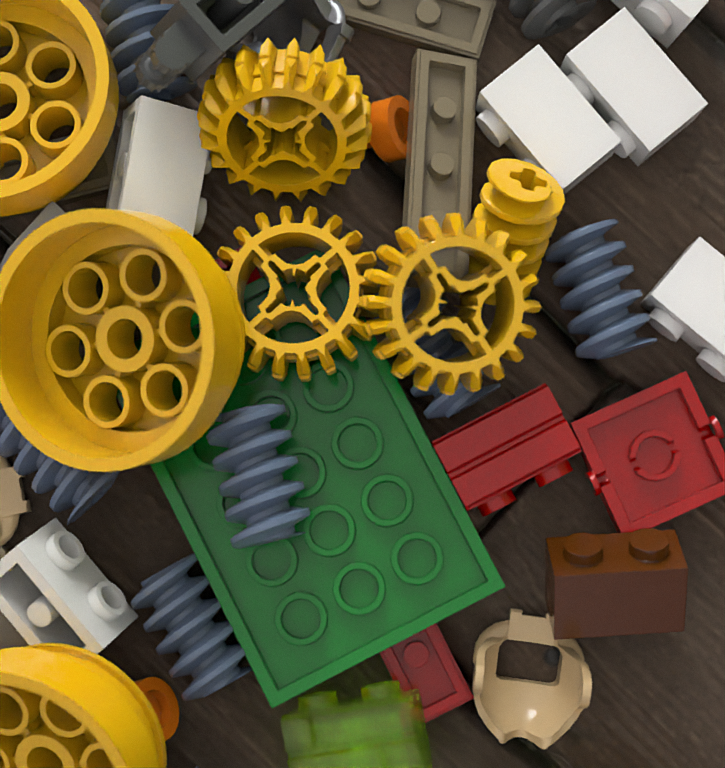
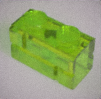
M391 680L360 687L362 698L338 701L336 690L316 692L298 697L299 708H294L282 715L281 719L285 750L289 757L287 761L288 768H431L432 756L428 733L425 729V717L419 690L401 691L399 680Z

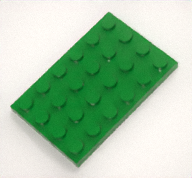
M316 249L289 264H303L314 255L320 258L325 253ZM340 269L331 275L332 282L322 292L320 299L328 314L336 323L345 311L350 291ZM276 274L287 299L283 305L290 307L293 299L296 307L304 304L315 314L305 290L307 283L301 281L298 288L296 281L287 284L279 274ZM265 276L246 285L244 308L248 322L261 312L258 306L268 296L270 283L266 280ZM194 312L190 327L194 338L197 340L200 336L201 328L199 316ZM364 316L360 317V320L367 322ZM301 322L288 323L278 331L272 329L265 335L269 339L282 343H303L321 336L311 327ZM351 334L348 340L354 344L358 351V357L354 361H349L339 349L332 352L330 355L335 362L337 370L332 375L325 373L320 359L310 361L312 376L308 382L300 380L297 373V363L289 362L285 379L283 381L275 380L272 376L273 358H269L264 368L258 373L251 371L247 366L249 356L253 350V347H251L244 353L241 372L236 386L220 412L222 414L239 408L262 404L285 405L286 412L272 420L270 425L271 428L291 430L292 437L276 447L277 454L293 455L298 458V463L283 472L282 476L285 480L302 481L305 488L289 498L288 501L289 505L310 508L311 514L294 525L295 531L306 533L243 549L231 546L230 539L247 528L246 524L230 523L225 520L224 513L241 500L220 495L218 487L235 474L216 471L212 461L229 448L212 446L208 443L206 437L212 429L223 422H214L196 442L177 455L150 464L229 624L233 628L241 648L245 652V656L271 708L286 702L506 587L397 378L391 374V366L387 359H378L373 354V349L378 344L375 336H373L371 341H365ZM142 339L135 342L138 350L141 348ZM175 375L172 391L176 400L180 402L182 386ZM118 388L116 397L123 409L124 399Z

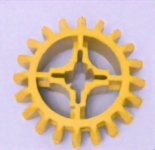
M268 37L261 45L260 53L243 44L240 51L236 53L235 60L223 57L221 63L217 66L215 75H210L209 80L204 84L203 100L200 101L197 112L198 127L201 128L199 134L201 148L210 150L209 157L211 158L212 168H227L226 174L229 184L241 180L247 181L250 195H253L261 188L270 190L275 202L283 192H292L302 202L308 193V189H313L325 196L331 187V182L345 185L347 178L351 175V169H359L365 157L367 143L371 141L372 124L369 123L371 103L369 102V96L362 94L363 85L360 82V75H346L347 67L343 57L325 62V53L321 44L311 53L302 52L295 37L288 44L287 49H277ZM237 111L248 119L247 126L252 129L251 131L243 124ZM321 112L333 125L331 131L321 125L322 118L318 116Z
M284 205L280 208L279 213L282 224L271 227L266 214L263 212L255 215V221L260 232L252 237L245 228L241 226L236 227L233 234L239 245L242 246L240 251L236 252L229 247L221 246L217 255L225 265L231 267L230 271L223 270L233 286L240 303L245 328L244 353L253 347L247 364L249 369L258 373L264 368L268 359L273 358L272 376L277 381H283L287 376L289 362L297 363V373L300 380L308 382L312 376L310 361L320 359L325 373L332 375L337 371L335 362L330 355L332 352L339 349L349 361H354L358 357V351L354 344L348 340L351 334L361 340H372L374 335H368L363 332L362 325L365 322L360 320V317H379L378 309L361 307L359 305V298L364 295L376 294L380 290V285L369 283L364 279V275H362L366 269H372L377 264V258L373 251L362 252L353 256L363 243L362 234L358 230L349 232L338 240L343 227L341 217L333 215L321 229L318 228L319 214L317 208L308 207L304 212L303 222L295 223L291 207ZM301 246L314 248L325 254L320 258L314 255L303 264L292 265L285 263L274 252L288 247ZM257 266L270 283L268 296L258 306L261 312L248 322L244 308V292L248 279ZM342 267L348 277L350 291L345 311L336 323L328 314L320 299L322 292L332 282L331 275ZM276 274H279L287 284L296 281L298 288L301 281L307 283L305 290L315 314L304 304L296 307L293 299L290 307L283 305L287 299ZM291 322L305 323L321 335L316 339L303 343H282L265 337L272 329L278 331Z
M447 213L442 223V229L434 216H424L419 219L420 239L407 226L400 227L395 231L396 240L403 252L400 253L388 245H380L376 250L379 259L389 267L386 272L377 269H366L364 273V279L369 283L380 285L378 296L364 295L359 298V305L361 307L378 309L379 318L368 320L362 325V329L368 335H378L384 332L386 334V338L373 349V354L376 358L383 360L399 352L391 368V374L396 378L403 379L415 369L413 382L414 387L427 391L437 377L439 392L445 395H454L460 378L466 390L476 392L481 389L482 385L481 369L490 379L499 381L505 376L504 367L499 360L500 356L512 362H520L524 358L521 349L513 341L516 336L533 339L537 334L535 328L531 325L522 323L523 313L539 312L542 306L539 301L524 299L523 290L534 287L539 279L535 274H517L516 269L524 264L527 259V254L524 250H514L503 255L509 243V233L505 230H497L486 239L488 230L486 219L481 217L473 218L464 231V222L460 213ZM443 248H454L469 254L484 268L475 274H466L462 278L456 279L445 266H437L430 254ZM415 269L417 274L413 278L420 289V301L417 308L406 316L407 322L404 323L402 316V294L410 273ZM443 292L462 293L459 295L461 305H453L460 309L456 317L439 315V303H447L440 299ZM495 292V316L490 330L487 331L481 319V308L489 295ZM446 329L455 341L463 342L469 352L455 358L436 359L424 352L415 341L424 335L432 336L438 331Z

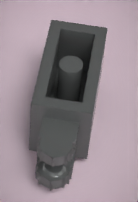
M178 0L149 32L155 41L134 63L136 67L133 72H135L136 78L139 81L138 85L141 84L145 88L150 89L151 92L154 90L159 92L183 73L194 82L225 56L227 52L232 50L273 15L287 0Z

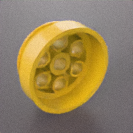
M0 0V47L12 46L10 52L0 59V107L8 103L17 104L12 114L0 119V169L4 166L5 162L10 160L22 162L19 171L13 177L0 180V217L36 211L45 208L51 202L55 203L67 196L86 179L95 167L113 133L119 105V86L116 69L95 21L79 0ZM58 68L69 69L61 80L53 83L44 82L51 71ZM65 125L74 126L72 134L67 139L55 143L48 142L50 135L55 129Z
M103 208L72 211L44 223L31 232L12 252L0 272V403L14 426L34 447L62 464L86 471L111 472L149 465L173 457L190 447L211 427L236 386L244 359L245 328L240 303L235 290L221 267L214 261L201 243L187 231L164 218L144 212ZM156 262L161 271V279L157 289L152 281V269ZM99 277L103 284V293L100 300L96 292V283ZM194 312L199 316L201 333L197 340L194 338L190 327ZM136 326L139 327L142 334L140 350L137 349L134 342ZM80 340L83 341L85 347L83 361L79 354ZM175 375L182 386L180 402L176 400L172 391ZM118 388L120 389L124 399V407L122 412L120 411L116 401V394Z
M39 643L26 647L0 649V768H167L166 743L160 722L152 705L135 682L113 663L89 650L63 643Z

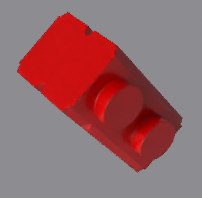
M546 383L430 442L466 512L477 506L482 517L517 500L511 488L534 477L540 488L573 471L568 458L582 452L581 446Z

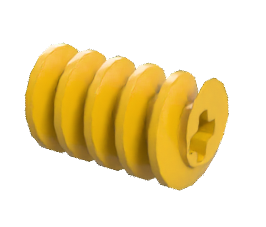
M517 159L496 160L488 168L487 177L489 182L485 183L481 189V203L475 208L473 218L481 217L487 220L488 230L486 239L497 230H505L509 233V243L503 255L514 250H524L527 254V259L524 264L516 269L517 274L537 275L542 263L541 258L544 256L549 245V237H551L557 224L556 217L559 216L565 202L563 189L549 173L529 162ZM469 255L468 274H475L484 267ZM532 288L523 290L524 299L529 296ZM495 292L489 295L484 303L496 305Z

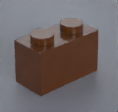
M644 528L634 532L595 535L582 532L564 537L546 538L545 601L554 640L683 632L685 630L688 566L675 529L656 530Z

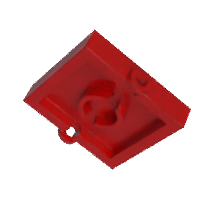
M687 371L569 424L581 446L582 452L580 454L588 469L585 476L593 486L594 495H600L617 533L653 528L725 495V452L719 441L724 438V433L717 418L714 415L707 416ZM709 424L714 428L715 435L711 431Z

